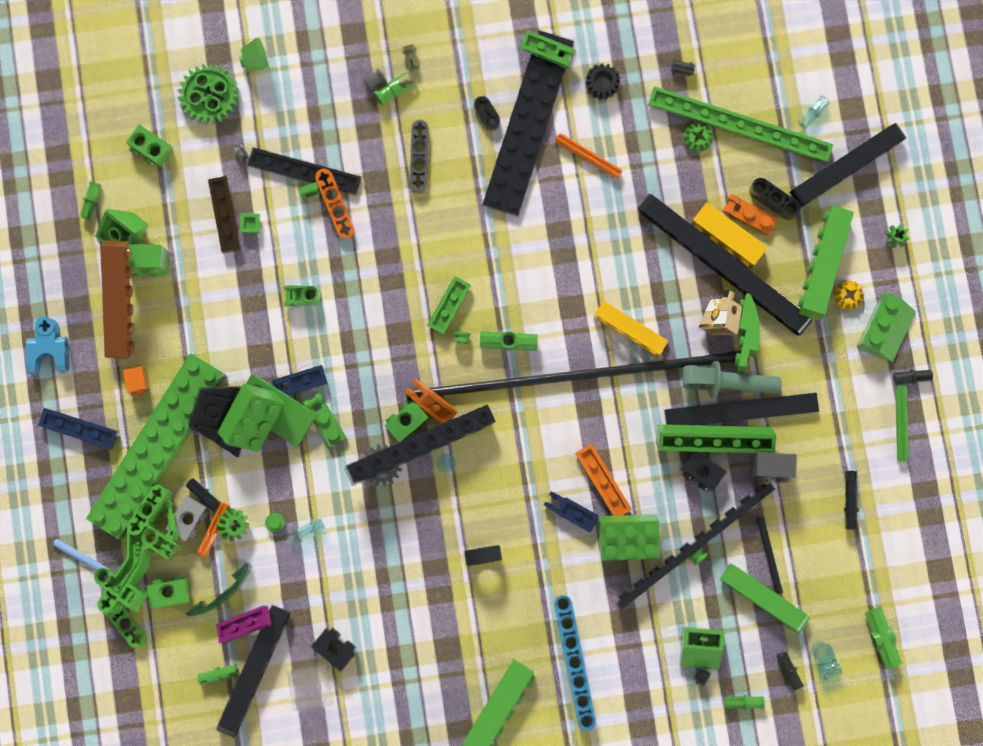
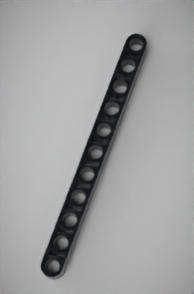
M648 194L637 207L640 214L745 296L746 293L751 294L755 304L795 335L801 336L811 324L812 319L810 317L798 314V307L654 195Z

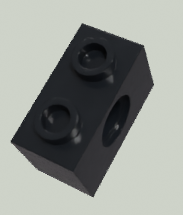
M691 452L680 468L683 472L682 476L690 481L694 479L699 483L698 487L706 492L708 490L714 491L727 472L699 452ZM699 467H703L707 471L704 478L697 474Z
M333 627L331 629L325 628L311 648L342 672L357 654V651L354 650L356 646L349 640L343 641L340 638L341 634ZM332 643L340 645L339 653L335 654L331 651L330 646Z

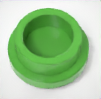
M278 513L268 515L265 520V526L270 532H279L285 525L284 518Z

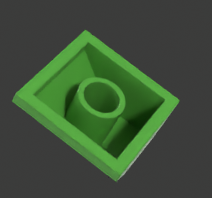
M106 209L95 237L102 243L104 241L128 242V244H138L144 237L149 224L135 213Z

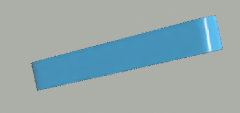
M560 595L554 601V608L576 718L582 730L590 731L595 727L596 719L573 604L568 596ZM562 598L568 600V607L564 610L558 607V601ZM565 618L572 620V626L569 629L562 627V620ZM570 637L576 640V645L573 648H568L565 644L566 640ZM573 657L580 659V664L576 668L571 667L569 664L570 659ZM576 677L584 679V684L581 687L574 686L573 681ZM581 696H585L588 699V703L584 707L577 704V700ZM589 716L592 718L589 726L581 724L583 717Z

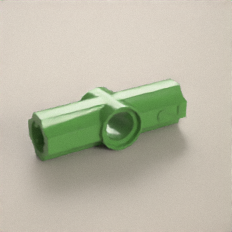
M480 331V348L504 349L506 351H537L538 334L513 333L510 331ZM512 337L514 343L511 346H507L503 342L504 338Z
M882 607L864 612L872 632L870 633L872 642L880 653L885 669L902 664L895 645L896 638L894 632L888 626Z

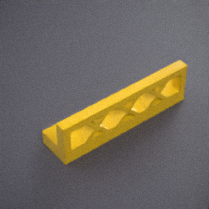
M605 301L602 302L594 314V319L657 358L668 343L667 339Z

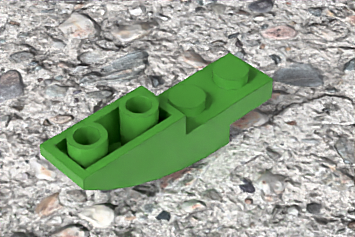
M746 293L745 299L740 300L739 304L742 307L737 335H740L738 347H741V352L736 354L734 364L737 365L736 372L744 373L748 357L756 356L760 337L757 309L751 294Z

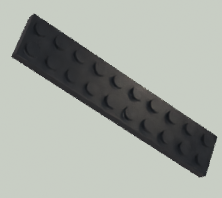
M538 31V34L573 48V40ZM559 52L558 56L563 58L564 53ZM530 55L482 206L519 216L566 68L536 55Z

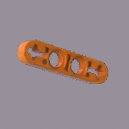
M320 169L315 176L316 182L336 231L340 237L349 239L355 234V227L332 172L328 169ZM322 173L329 175L327 178L328 184L331 185L333 183L334 186L323 189L326 183L323 180L320 181ZM335 190L337 193L336 199L328 200L327 192ZM338 207L344 210V215L341 218L334 216V210ZM346 218L348 219V221H345L344 223L346 227L351 228V230L348 231L349 235L341 233V231L344 229L343 225L341 223L338 225L337 222L343 221Z

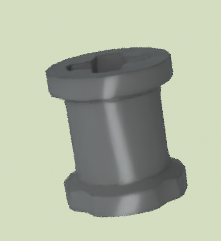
M376 69V72L368 78H363L371 93L381 84L388 83L380 69Z

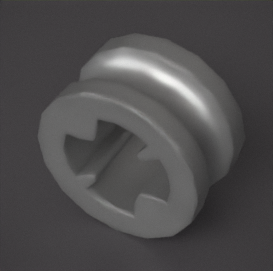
M241 142L239 146H233L240 161H243L244 157H249Z

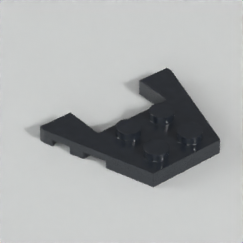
M242 386L199 388L188 426L239 458L242 448L227 445L218 434V430Z

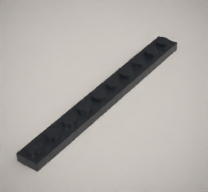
M771 483L759 485L755 489L756 493L751 497L747 495L739 501L741 503L740 506L736 509L731 507L724 513L726 517L721 521L719 519L713 521L709 525L711 528L707 532L702 530L694 536L695 541L693 543H685L679 548L680 553L675 557L672 554L664 560L665 564L661 568H658V566L653 568L648 573L650 576L647 579L643 580L641 578L634 583L633 586L635 588L630 592L626 590L618 596L619 601L616 602L618 606L623 609L773 492L775 490Z

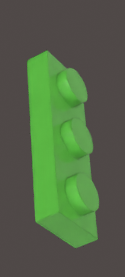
M454 276L427 326L444 335L470 290L471 284Z

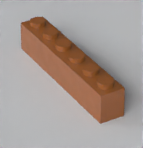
M104 241L100 245L105 358L128 359L135 350V342L132 341L134 323H131L134 307L130 303V297L133 295V287L130 286L132 267H129L132 250L129 248L128 242Z

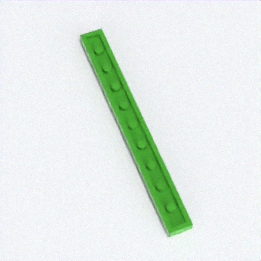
M655 86L648 103L650 107L826 164L834 145Z

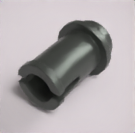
M673 60L671 71L684 73L687 76L693 75L696 64Z

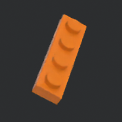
M591 443L576 452L575 455L613 516L624 515L631 511L632 508L593 444Z

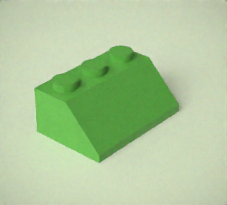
M885 292L880 296L857 347L892 363L916 311L904 300Z

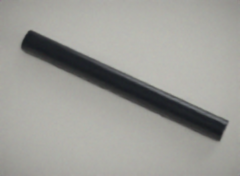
M757 518L776 594H781L783 589L765 518Z

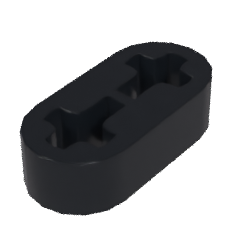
M485 96L476 98L474 109L482 124L489 131L496 130L500 125V117L492 103ZM479 102H482L483 104L487 103L485 105L487 110L486 112H484L482 107L478 108ZM488 115H490L492 120L496 119L495 125H492L491 123L487 124Z

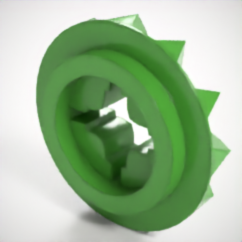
M700 122L691 123L683 134L685 146L693 152L707 150L714 138L712 130L707 124ZM702 131L701 137L703 140L699 139L694 143L696 136L693 134H698Z

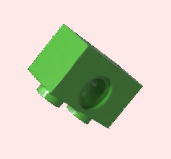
M414 400L411 403L407 401L400 407L401 412L397 415L392 414L386 419L387 424L384 426L398 442L408 439L429 420V417ZM409 416L411 423L408 426L401 425L402 417Z
M182 576L171 577L169 582H163V579L151 581L152 585L146 586L149 609L192 602L189 579H183ZM168 586L173 589L171 597L165 595V589Z

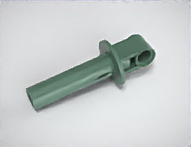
M714 361L710 368L695 365L683 367V388L688 390H708L711 398H715L720 389L779 394L782 387L781 377L722 372L718 361Z

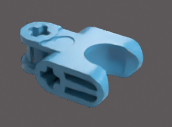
M46 316L40 317L36 321L35 338H27L26 370L30 375H35L40 371V363L47 355L54 357L56 369L60 373L64 374L69 371L68 338L59 337V324L54 319ZM50 324V328H47V330H45L44 327Z

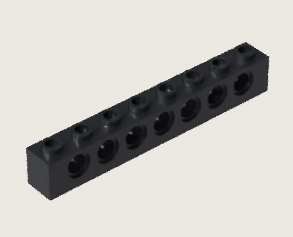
M487 404L345 466L344 470L351 485L354 486L490 427L496 421Z

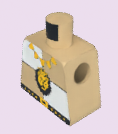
M725 290L722 299H712L707 306L699 328L710 335H737L742 307L733 301L735 293Z

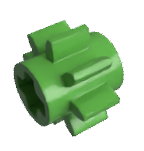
M902 224L898 225L897 228L894 225L890 226V231L884 234L888 236L886 243L892 244L893 248L898 244L900 247H903L905 245L904 241L910 239L907 236L908 229L902 228Z

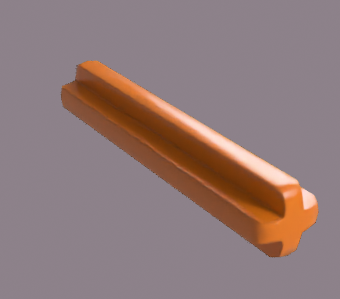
M224 502L220 503L197 551L198 555L202 557L208 556L218 535L217 530L220 528L215 526V523L221 522L218 519V515L224 516L223 510L229 512L230 505Z

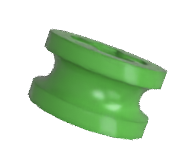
M454 332V343L470 344L468 340L470 333Z
M702 547L689 557V560L694 561L695 566L708 555L707 552L702 551Z

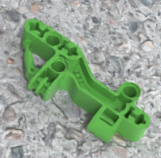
M161 485L153 486L127 524V557L118 571L100 568L95 572V582L105 589L97 603L98 609L101 612L112 615L117 614L124 605L138 612L148 597V593L137 585L151 565V554L155 551L171 561L173 559L171 555L176 553V547L180 548L181 545L176 542L179 537V531H177L175 513L172 512L173 502L171 501L173 493L170 489ZM168 507L169 532L165 534L156 527V524ZM152 508V513L148 515L149 509ZM156 534V539L152 542V537ZM108 574V579L105 582V576Z

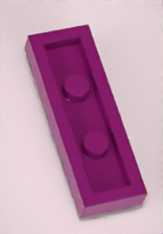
M263 605L216 624L219 643H228L272 625L269 607Z

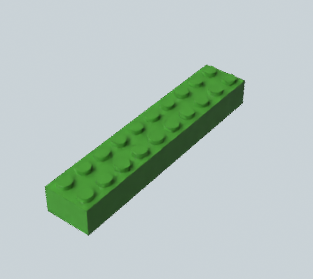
M191 353L188 355L89 512L86 520L117 539H125L129 520L149 490L160 483L193 430L188 426V421L199 388L220 387L227 376L226 374Z

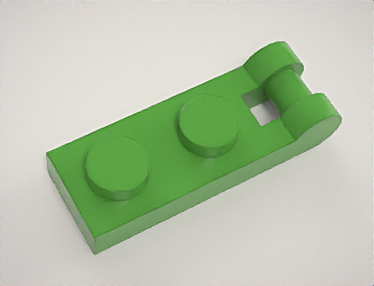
M527 30L520 46L521 50L556 63L566 69L569 68L571 64L570 59L576 52L575 49L529 30ZM559 52L564 53L563 58L558 56Z
M320 392L313 399H307L303 402L305 407L318 414L314 422L330 448L347 439ZM320 404L322 408L315 411L313 407Z

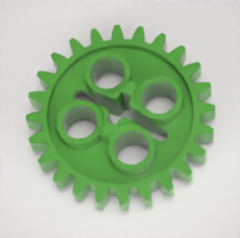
M210 63L209 68H206L205 64L202 65V69L195 66L196 72L188 70L190 76H183L186 82H180L179 84L183 89H178L179 94H181L178 99L182 101L180 106L185 108L184 113L186 115L190 114L191 120L196 117L197 123H200L203 119L205 125L208 124L209 120H211L213 125L215 124V119L222 122V116L229 118L227 112L234 113L232 106H238L234 100L240 99L239 95L235 94L239 92V88L234 87L237 85V82L232 80L233 75L228 74L226 68L221 71L220 65L214 69L212 63ZM201 80H208L205 85H199ZM219 86H225L222 92H217ZM195 97H201L199 102H192ZM212 103H218V106L215 109H210V105Z

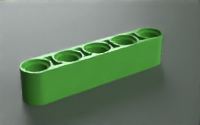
M731 563L720 578L723 583L799 634L810 619V616Z

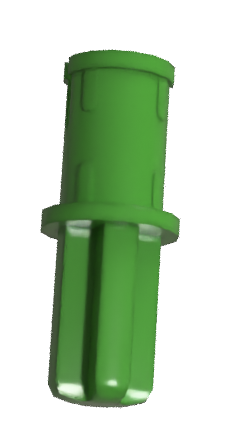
M89 182L86 197H83L85 201L80 214L81 218L91 220L95 205L98 204L97 198L101 184Z
M743 695V697H725L724 700L725 708H741L744 711L747 709L765 708L764 696L747 697Z

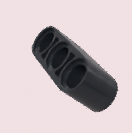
M757 178L749 188L752 197L786 220L794 219L801 210L800 203L764 178ZM755 185H761L764 191H757ZM772 195H775L779 198L778 203H775L771 200ZM787 206L793 207L794 210H795V213H793V214L789 213V212L787 211L786 207H787Z

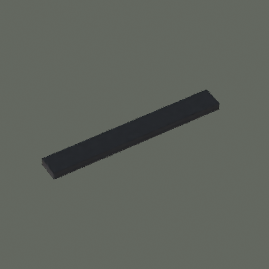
M816 392L664 409L666 425H706L819 412V404Z

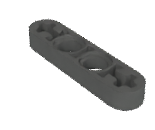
M423 120L415 121L411 128L410 187L413 192L418 194L423 193L427 189L429 129L427 123ZM419 125H422L423 129H425L422 130V138L426 139L418 138V130L415 129ZM417 143L424 144V151H415V145ZM417 161H421L425 165L420 171L414 169V164ZM417 175H420V181L424 184L419 189L416 188V185H413L417 183Z

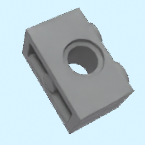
M185 496L175 512L179 538L184 541H190V539L193 540L199 531L197 527L209 515L207 512L209 507L190 496ZM188 514L193 516V522L190 525L185 523V517Z

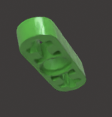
M124 606L119 614L123 612L124 615L120 617L117 614L105 613L131 647L140 648L146 644V633ZM123 618L130 620L131 625L128 629H123L120 625ZM135 627L136 630L133 632L136 636L141 635V643H134L135 637L132 633L127 635V632L132 631Z

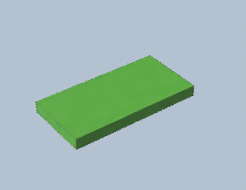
M254 373L251 374L246 384L260 385L263 389L274 391L285 403L271 431L294 446L299 447L318 414Z

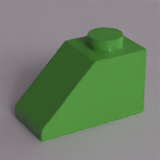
M260 37L255 38L241 49L240 63L242 68L245 67L248 73L270 67Z

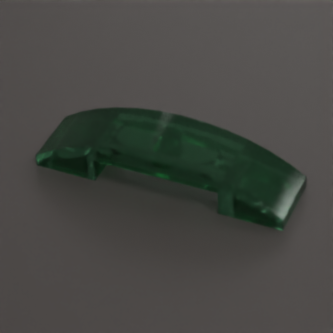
M246 562L233 573L232 576L236 582L209 605L205 600L200 601L186 615L188 617L201 615L226 603L246 581L252 567L251 563Z

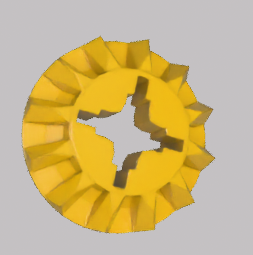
M846 280L836 286L834 301L844 310H854L863 303L865 293L862 286L856 283V281ZM846 290L848 292L855 291V293L852 295L853 299H843L847 294Z

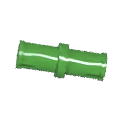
M237 664L224 668L216 667L212 671L198 674V683L200 686L213 682L221 683L224 679L239 676Z

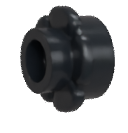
M707 668L699 669L694 677L697 680L696 685L699 684L703 687L708 681L711 673L707 671Z

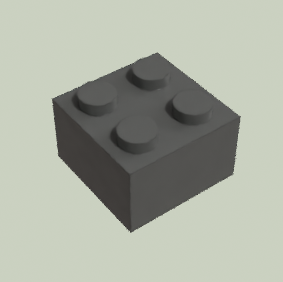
M765 452L752 454L750 478H756V482L771 481V479H775V483L790 482V479L796 478L797 454Z

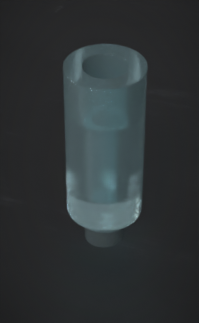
M319 517L292 531L293 535L287 539L290 544L295 542L300 544L326 530V527Z

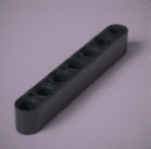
M895 122L795 187L789 194L800 203L802 208L900 144L907 137Z
M272 605L269 609L272 625L260 629L216 728L217 731L232 738L236 737L291 613L275 605Z

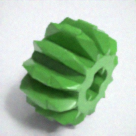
M231 508L229 512L223 510L224 516L218 515V519L221 522L215 523V526L220 527L217 533L222 534L223 539L229 538L230 541H234L236 537L240 540L242 537L241 533L247 534L244 527L250 525L245 522L248 517L242 515V510L236 511L235 508Z

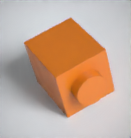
M140 366L123 370L127 393L138 397L145 395L146 391H150L146 368Z

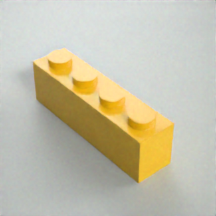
M707 202L691 222V225L708 236L715 244L724 248V251L739 259V262L746 268L752 269L768 248Z

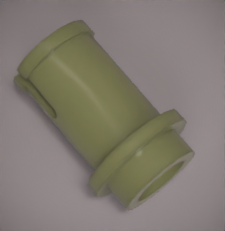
M413 44L404 46L402 51L406 57L408 70L420 67L416 56L417 48Z

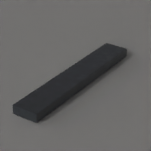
M255 147L252 148L247 164L249 167L308 183L316 182L315 176L320 169H328L332 172L341 192L356 196L362 179L358 175ZM322 173L320 181L323 180L326 183V186L323 187L334 186L333 183L331 185L328 184L327 178L329 175Z

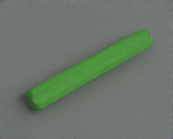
M900 385L895 387L897 460L905 462L909 460L907 387Z

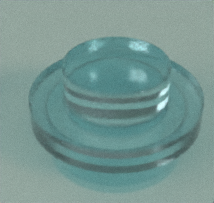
M443 454L437 459V467L441 472L450 473L455 469L456 461L452 455Z

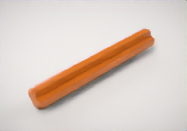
M562 133L556 137L555 142L615 179L621 176L622 169Z

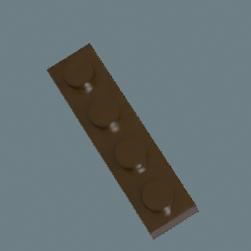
M227 176L208 179L221 252L224 254L241 250Z

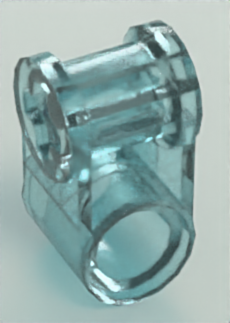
M822 641L815 642L811 651L821 679L825 681L830 676L841 675L842 670L831 645ZM821 646L826 647V653L823 656H820L818 653Z

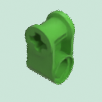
M284 286V290H286L284 306L317 305L321 300V294L314 286ZM314 291L316 293L315 298L308 300V293Z

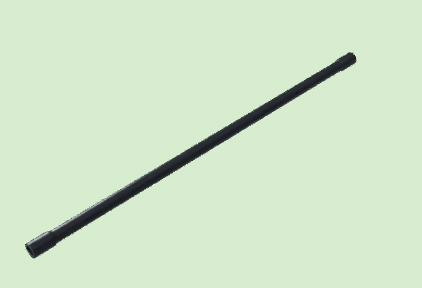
M741 350L723 354L432 387L430 389L439 396L677 369L689 365H711L714 361H718L719 364L734 363L736 354H740ZM418 388L412 389L418 396L423 393ZM406 394L407 401H412L413 399Z

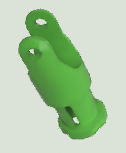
M410 71L388 82L387 86L380 91H374V95L381 106H384L385 102L391 98H397L416 85L417 82L407 88H402L399 85V79Z

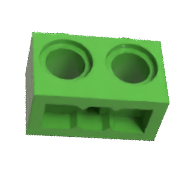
M140 124L126 141L130 147V152L136 156L141 154L145 157L144 161L153 167L156 164L161 168L173 151L170 144ZM140 139H145L143 145L137 146V142ZM160 149L159 155L152 156L154 150Z

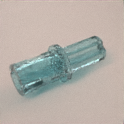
M820 96L813 106L807 108V112L798 121L800 127L807 129L816 118L820 117V113L830 104L829 100L824 102L825 96Z

